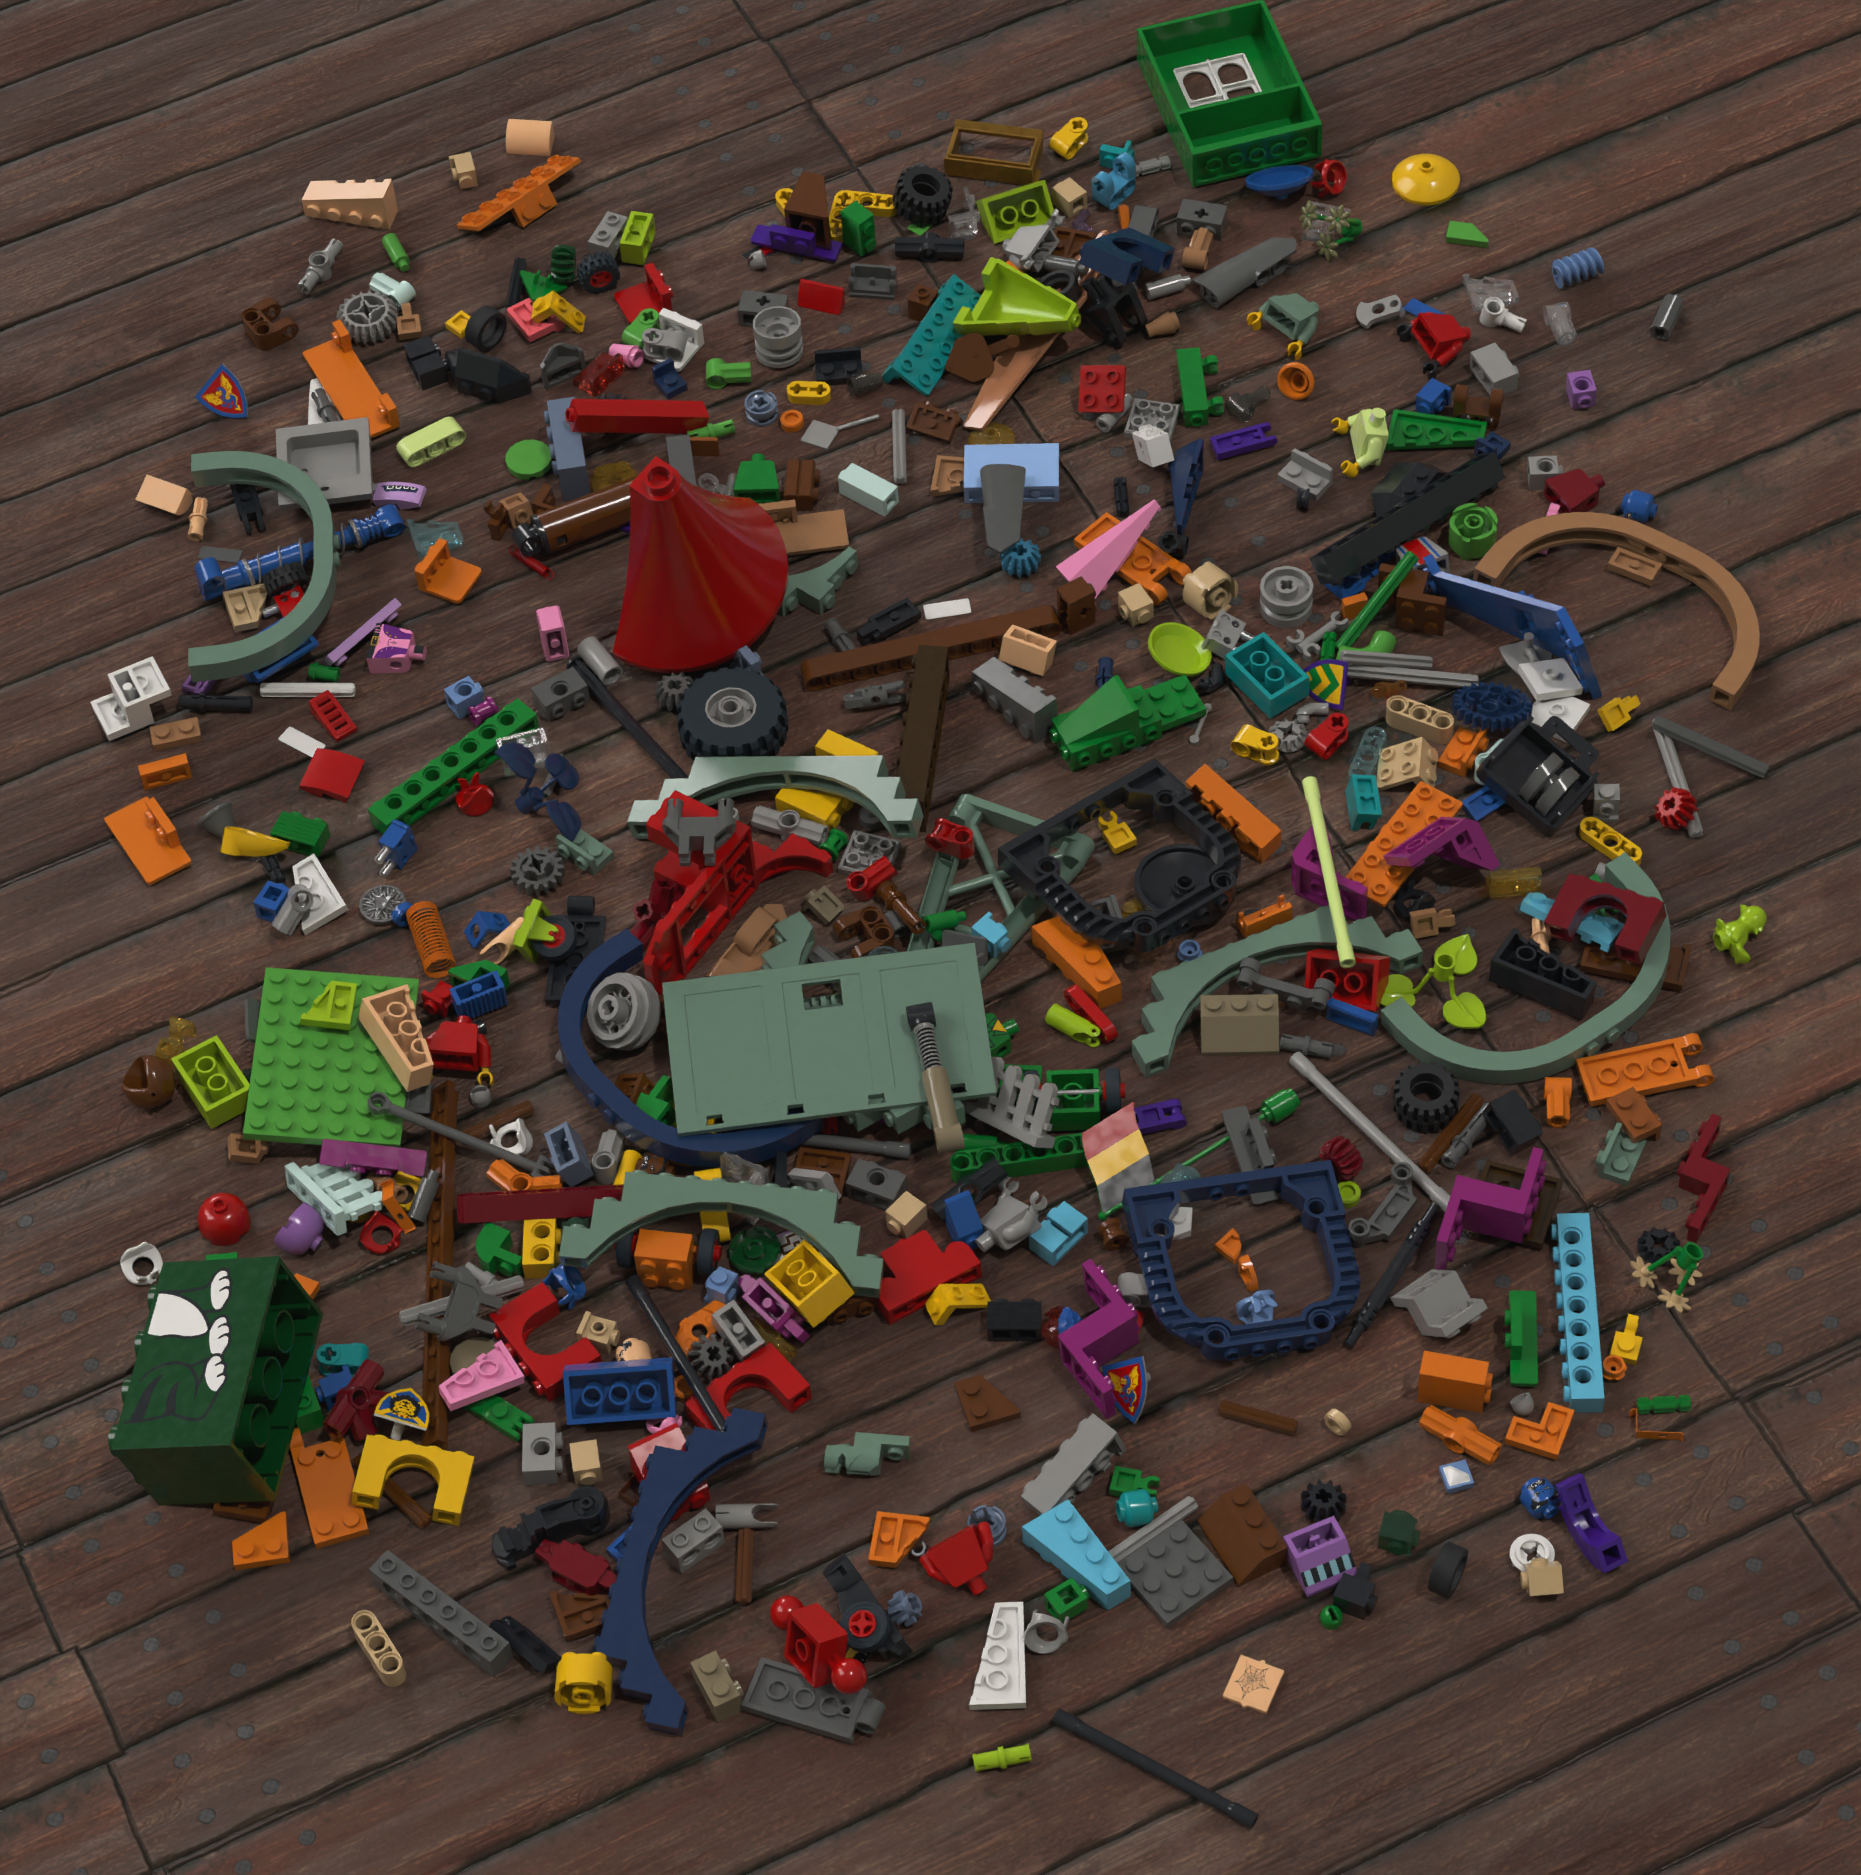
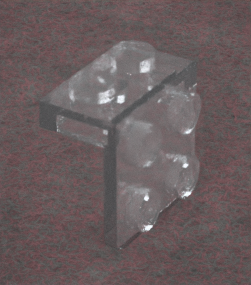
M727 1152L720 1156L722 1179L732 1183L750 1181L754 1185L762 1186L769 1183L768 1169L763 1166L751 1163ZM745 1215V1221L755 1225L759 1220V1217Z

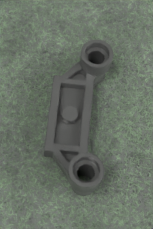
M1253 958L1242 959L1239 967L1240 975L1237 980V985L1244 989L1251 988L1258 994H1278V1000L1284 1002L1289 1007L1306 1010L1308 1007L1324 1010L1336 988L1332 981L1324 978L1317 979L1314 988L1308 989L1259 974L1262 965Z
M1398 1162L1392 1167L1391 1178L1394 1182V1188L1368 1221L1363 1218H1355L1349 1223V1236L1354 1247L1362 1248L1366 1243L1382 1239L1389 1241L1417 1205V1198L1412 1193L1413 1168L1410 1164Z

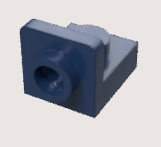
M671 358L652 367L653 382L668 400L688 390L687 383L676 372L674 361Z

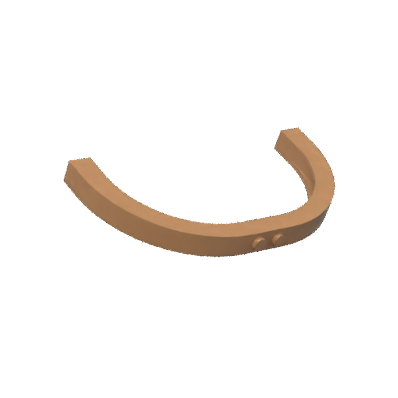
M1571 512L1546 516L1523 524L1504 535L1490 548L1475 567L1473 581L1498 588L1509 573L1528 557L1555 546L1575 543H1593L1620 547L1662 563V567L1688 579L1710 595L1719 605L1729 622L1734 643L1733 654L1712 684L1709 700L1731 711L1750 682L1759 649L1760 631L1756 612L1749 596L1733 575L1718 562L1686 543L1680 542L1649 526L1627 518L1593 512Z

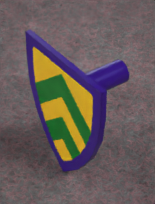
M1325 659L1307 666L1303 671L1309 676V694L1319 703H1328L1330 708L1343 710L1346 685L1350 684V678L1347 677L1349 662Z

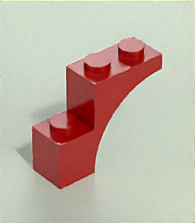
M794 833L775 852L770 847L761 845L755 840L752 842L758 885L767 878L786 871H810L826 878L833 872L832 856L826 850H820L806 838H800Z

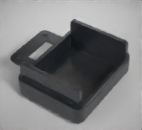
M1530 716L1527 720L1521 721L1483 760L1476 771V775L1482 783L1543 835L1551 836L1592 794L1594 784L1598 783L1597 777L1600 774L1596 771L1592 775L1587 769L1598 758L1599 752L1559 717H1550L1538 729L1532 723L1534 717ZM1556 733L1580 753L1576 760L1551 740ZM1554 752L1564 760L1562 768L1556 774L1557 776L1566 768L1572 767L1581 777L1556 807L1544 817L1535 809L1536 802L1543 794L1540 793L1533 801L1527 802L1518 792L1527 782V778Z

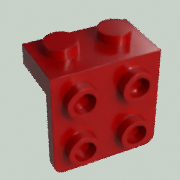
M653 262L644 265L646 282L614 294L615 301L629 324L644 309H655L658 314L663 308L672 311L671 298L674 297L670 285H665L662 271H657Z

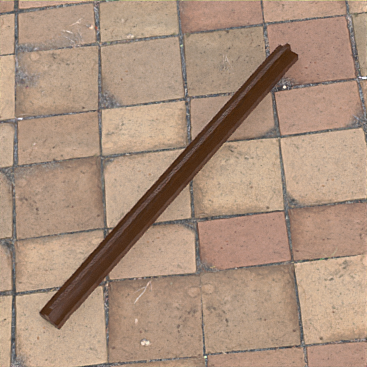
M446 1080L433 1090L431 1119L457 1129L458 1095L455 1090V1082ZM431 1131L430 1169L440 1173L436 1181L440 1185L428 1213L426 1303L450 1296L452 1290L451 1283L430 1278L429 1275L430 1271L435 1270L431 1268L434 1261L453 1267L454 1250L453 1222L455 1211L456 1141ZM444 1314L434 1318L442 1319L444 1318ZM425 1332L423 1401L429 1411V1423L427 1430H422L421 1446H437L442 1450H447L449 1408L439 1393V1385L450 1378L451 1339L442 1342L436 1338V1335Z

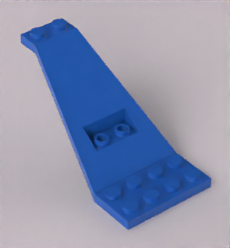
M1432 554L1423 558L1426 564V568L1423 571L1429 572L1428 584L1434 595L1439 594L1440 597L1447 598L1446 604L1521 640H1524L1525 633H1532L1534 635V645L1569 662L1574 675H1578L1580 679L1579 682L1583 687L1584 693L1589 692L1593 700L1602 697L1585 644L1565 607L1535 599L1532 594L1526 596L1523 590L1515 593L1440 570Z

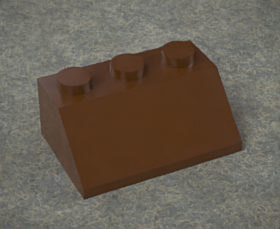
M1247 1483L1222 1494L1198 1519V1524L1229 1573L1233 1576L1238 1587L1287 1564L1288 1547Z

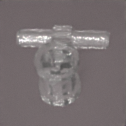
M705 473L699 477L697 486L713 493L735 497L734 485L737 475L730 473L727 484L722 485L719 484L716 476Z

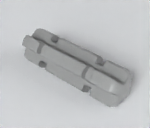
M1162 156L1159 157V160L1154 158L1139 162V165H1136V177L1139 174L1146 175L1158 172L1160 168L1161 170L1169 169L1171 167L1169 157Z

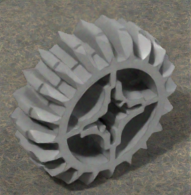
M370 290L368 293L363 294L360 291L359 295L352 294L351 299H344V304L339 305L337 320L340 319L350 334L351 341L354 340L356 345L360 342H363L365 346L368 342L375 344L377 340L384 342L385 336L391 337V333L396 331L398 310L393 300L387 297V294L381 295L379 291L373 294Z

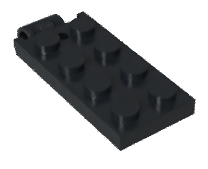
M568 896V915H557L570 920L577 931L578 940L576 948L568 957L558 961L550 960L545 996L546 1005H560L564 989L574 971L589 954L604 943L607 919L606 916H594V896Z

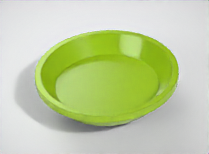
M1172 622L1163 623L1156 626L1149 635L1148 648L1152 657L1164 670L1180 676L1184 674L1186 676L1199 675L1208 668L1211 662V651L1201 648L1204 638L1197 631L1186 625Z

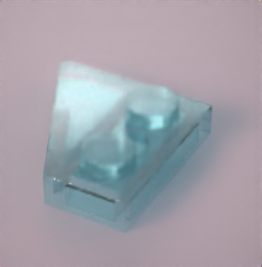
M414 519L406 520L419 558L425 557L428 549L439 538L448 542L449 550L465 545L457 522L441 523L428 520L427 524L414 523Z

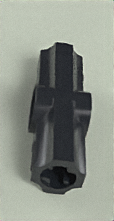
M926 232L921 237L895 238V256L919 257L922 261L928 263L937 261L939 257L964 258V238H940L934 232Z
M993 1156L970 1175L961 1177L954 1187L931 1203V1206L943 1222L946 1223L945 1199L962 1193L968 1185H975L976 1189L971 1194L975 1204L981 1200L983 1194L1006 1178L1008 1174Z

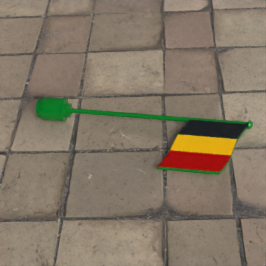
M1291 1088L1287 1090L1282 1089L1261 1102L1262 1108L1260 1109L1261 1115L1258 1116L1259 1121L1264 1119L1266 1122L1271 1121L1273 1124H1277L1296 1112L1300 1106V1100ZM1134 1102L1081 1134V1142L1085 1159L1097 1187L1101 1211L1098 1214L1099 1219L1105 1221L1107 1216L1123 1207L1124 1189L1162 1183L1230 1140L1229 1136L1224 1137L1157 1180H1154L1149 1152L1136 1121Z

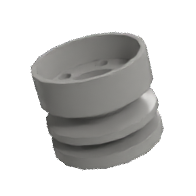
M775 306L766 308L753 319V333L756 357L759 362L772 368H784L798 362L803 355L801 318L798 313L791 308Z

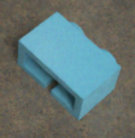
M1063 1201L1058 1207H1053L1048 1212L1046 1220L1040 1223L1042 1227L1029 1235V1249L1050 1265H1056L1088 1233V1218Z

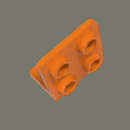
M439 538L428 549L427 555L422 562L417 564L415 575L419 590L459 604L482 575L480 567L451 557L448 542Z

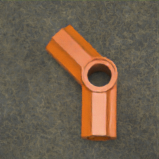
M496 1159L486 1173L487 1178L504 1191L562 1188V1178L560 1175L530 1177L526 1173L517 1171L503 1159Z

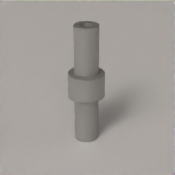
M470 1262L465 1265L481 1286L498 1281L496 1280L497 1277L489 1271L484 1272Z

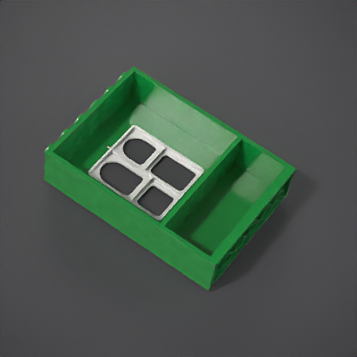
M1257 0L1137 28V62L1192 187L1251 174L1271 167L1284 166L1322 157V122L1264 0ZM1227 64H1235L1243 68L1248 78L1243 81L1222 84L1218 76V70ZM1194 72L1207 75L1216 94L1191 100L1183 84L1184 77ZM1248 87L1254 91L1253 94L1231 99L1227 96L1228 92Z

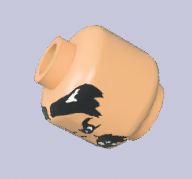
M636 1338L626 1339L619 1345L615 1353L617 1361L652 1359L648 1344Z

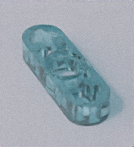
M1370 727L1365 731L1349 768L1348 782L1351 774L1359 775L1360 768L1363 769V775L1374 774L1380 754L1386 746V732L1382 728ZM1377 737L1374 747L1371 746V740ZM1364 754H1370L1374 759L1364 761L1360 757Z

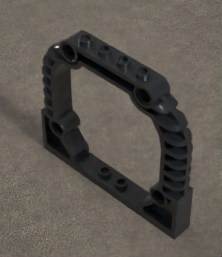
M1153 759L998 847V866L1035 901L1040 898L1043 904L1050 907L1052 912L1059 916L1064 924L1068 925L1074 933L1080 934L1083 939L1096 941L1101 946L1118 944L1120 949L1133 947L1136 951L1145 953L1167 944L1174 937L1186 933L1191 927L1206 921L1218 911L1225 910L1234 902L1236 883L1241 868V852L1236 839L1231 836V833L1224 829L1219 821L1214 820L1208 811H1204L1198 802L1193 800V792L1185 787L1157 759ZM1122 803L1128 809L1152 812L1154 819L1158 822L1175 823L1209 854L1216 865L1206 871L1203 885L1155 913L1138 911L1125 918H1118L1103 914L1092 907L1060 877V862L1054 856H1050V844L1071 832L1077 831L1081 826L1096 820L1100 815Z

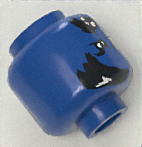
M1534 1477L1521 1487L1520 1502L1533 1518L1541 1519L1545 1517V1519H1550L1558 1513V1506L1561 1501L1557 1490L1548 1479Z

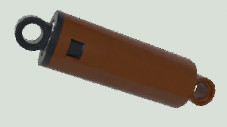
M637 476L530 516V525L522 524L514 529L512 533L514 543L524 556H534L540 550L544 556L630 524L629 485Z

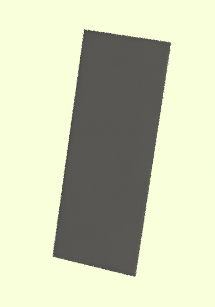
M202 546L198 558L213 557L217 561L237 563L243 550Z

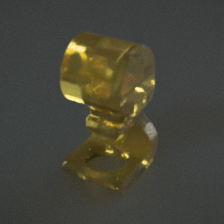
M170 1016L169 1038L162 1037L155 1050V1056L164 1058L169 1064L173 1065L171 1058L184 1052L183 1034L195 1037L197 1030L193 1022Z

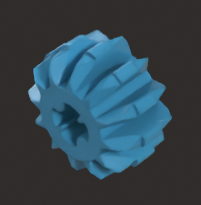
M1021 537L1020 542L1000 554V561L1003 571H1008L1010 576L1017 574L1020 579L1023 574L1029 577L1031 572H1037L1038 565L1041 562V555L1039 554L1038 546L1034 545L1031 539L1025 542Z

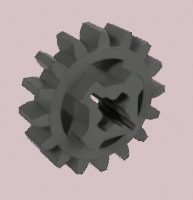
M536 846L535 851L526 848L525 855L519 852V860H512L513 867L510 868L513 885H517L518 891L525 889L526 895H530L532 891L535 892L536 896L540 895V891L549 894V888L556 890L558 889L557 882L563 883V875L565 874L563 859L558 857L557 851L550 853L549 847H546L543 851L540 850L539 846Z

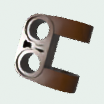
M272 297L257 302L241 313L246 336L262 351L272 350L274 347L291 340L299 331L298 325L290 317H284L273 324L270 322L278 317L281 312V306Z
M1456 384L1453 407L1454 418L1487 422V430L1496 429L1500 420L1504 389L1492 388L1489 399L1468 396V385Z
M866 906L839 918L833 925V930L840 940H848L859 934H862L866 941L852 949L850 954L852 958L890 954L895 950L893 928L881 910L876 906Z

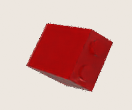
M677 1423L627 1446L632 1472L636 1474L639 1485L642 1479H646L648 1470H646L647 1458L650 1453L653 1454L655 1445L685 1451L686 1440ZM706 1481L701 1483L679 1506L670 1521L679 1518L682 1513L693 1508L702 1507L707 1501L711 1500Z

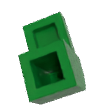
M663 1075L649 1095L640 1094L636 1106L652 1118L672 1127L677 1125L676 1113L673 1108L675 1103L672 1079Z
M487 1222L476 1239V1251L480 1267L484 1272L489 1271L494 1275L498 1270L508 1277L517 1275L522 1277L524 1274L522 1257L509 1252L513 1246L509 1230Z

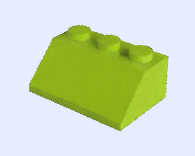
M1045 180L1036 181L976 201L981 221L994 244L1013 238L1021 227L1046 224L1054 211Z

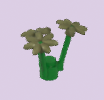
M1309 200L1306 207H1301V211L1304 214L1299 218V221L1303 222L1302 229L1305 230L1307 226L1309 229H1312V221L1322 220L1331 223L1328 227L1329 232L1336 228L1337 233L1344 236L1333 241L1332 234H1328L1326 237L1323 232L1320 233L1321 240L1316 241V244L1322 247L1319 255L1325 254L1327 261H1331V256L1338 257L1337 252L1334 250L1338 245L1352 242L1354 236L1361 234V220L1349 218L1350 212L1343 213L1344 205L1342 204L1337 210L1334 207H1330L1332 216L1317 215L1315 212L1317 205H1312L1311 200Z

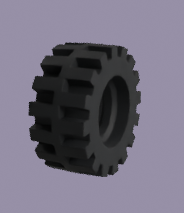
M291 562L290 564L286 563L283 566H278L262 577L265 589L271 598L295 588L296 585L303 588L309 582L301 562Z

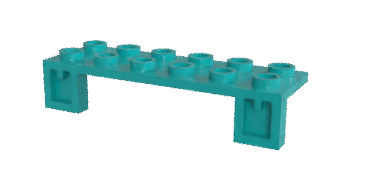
M953 274L938 291L939 296L901 353L889 364L880 379L888 384L893 378L897 380L901 377L921 394L928 396L946 369L945 365L955 341L963 336L956 332L953 326L954 319L962 306L971 308L972 312L981 295Z

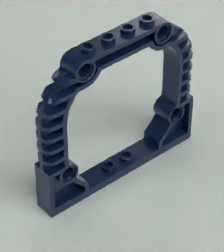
M1331 1160L1124 1189L1122 1205L1135 1256L1139 1259L1151 1309L1158 1322L1166 1328L1168 1333L1184 1340L1185 1344L1200 1348L1202 1355L1206 1359L1211 1361H1233L1245 1356L1260 1357L1272 1352L1287 1353L1293 1349H1314L1330 1341L1333 1329L1345 1320L1355 1306L1360 1291V1272L1345 1223L1346 1212ZM1279 1190L1281 1199L1289 1202L1302 1212V1225L1310 1231L1317 1232L1331 1280V1294L1328 1300L1309 1304L1303 1309L1301 1316L1236 1326L1221 1317H1198L1185 1306L1177 1290L1167 1252L1171 1248L1175 1231L1172 1220L1178 1214L1180 1204L1209 1199L1216 1201L1223 1197H1244L1252 1193ZM1316 1325L1323 1326L1324 1329L1317 1328ZM1211 1341H1217L1220 1344H1214Z

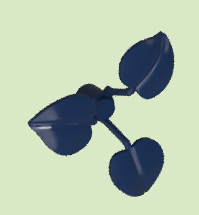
M510 742L502 745L495 751V754L501 757L516 775L523 779H528L524 788L520 791L521 795L515 800L517 809L523 814H529L533 810L538 811L540 808L546 807L550 818L562 835L573 842L582 824L577 811L569 803H559L557 799L542 802L544 798L543 792L556 780L565 790L575 788L579 783V774L576 768L562 755L551 753L545 758V767L553 778L541 788H529L537 772V769L533 766L536 761L534 755L521 743Z

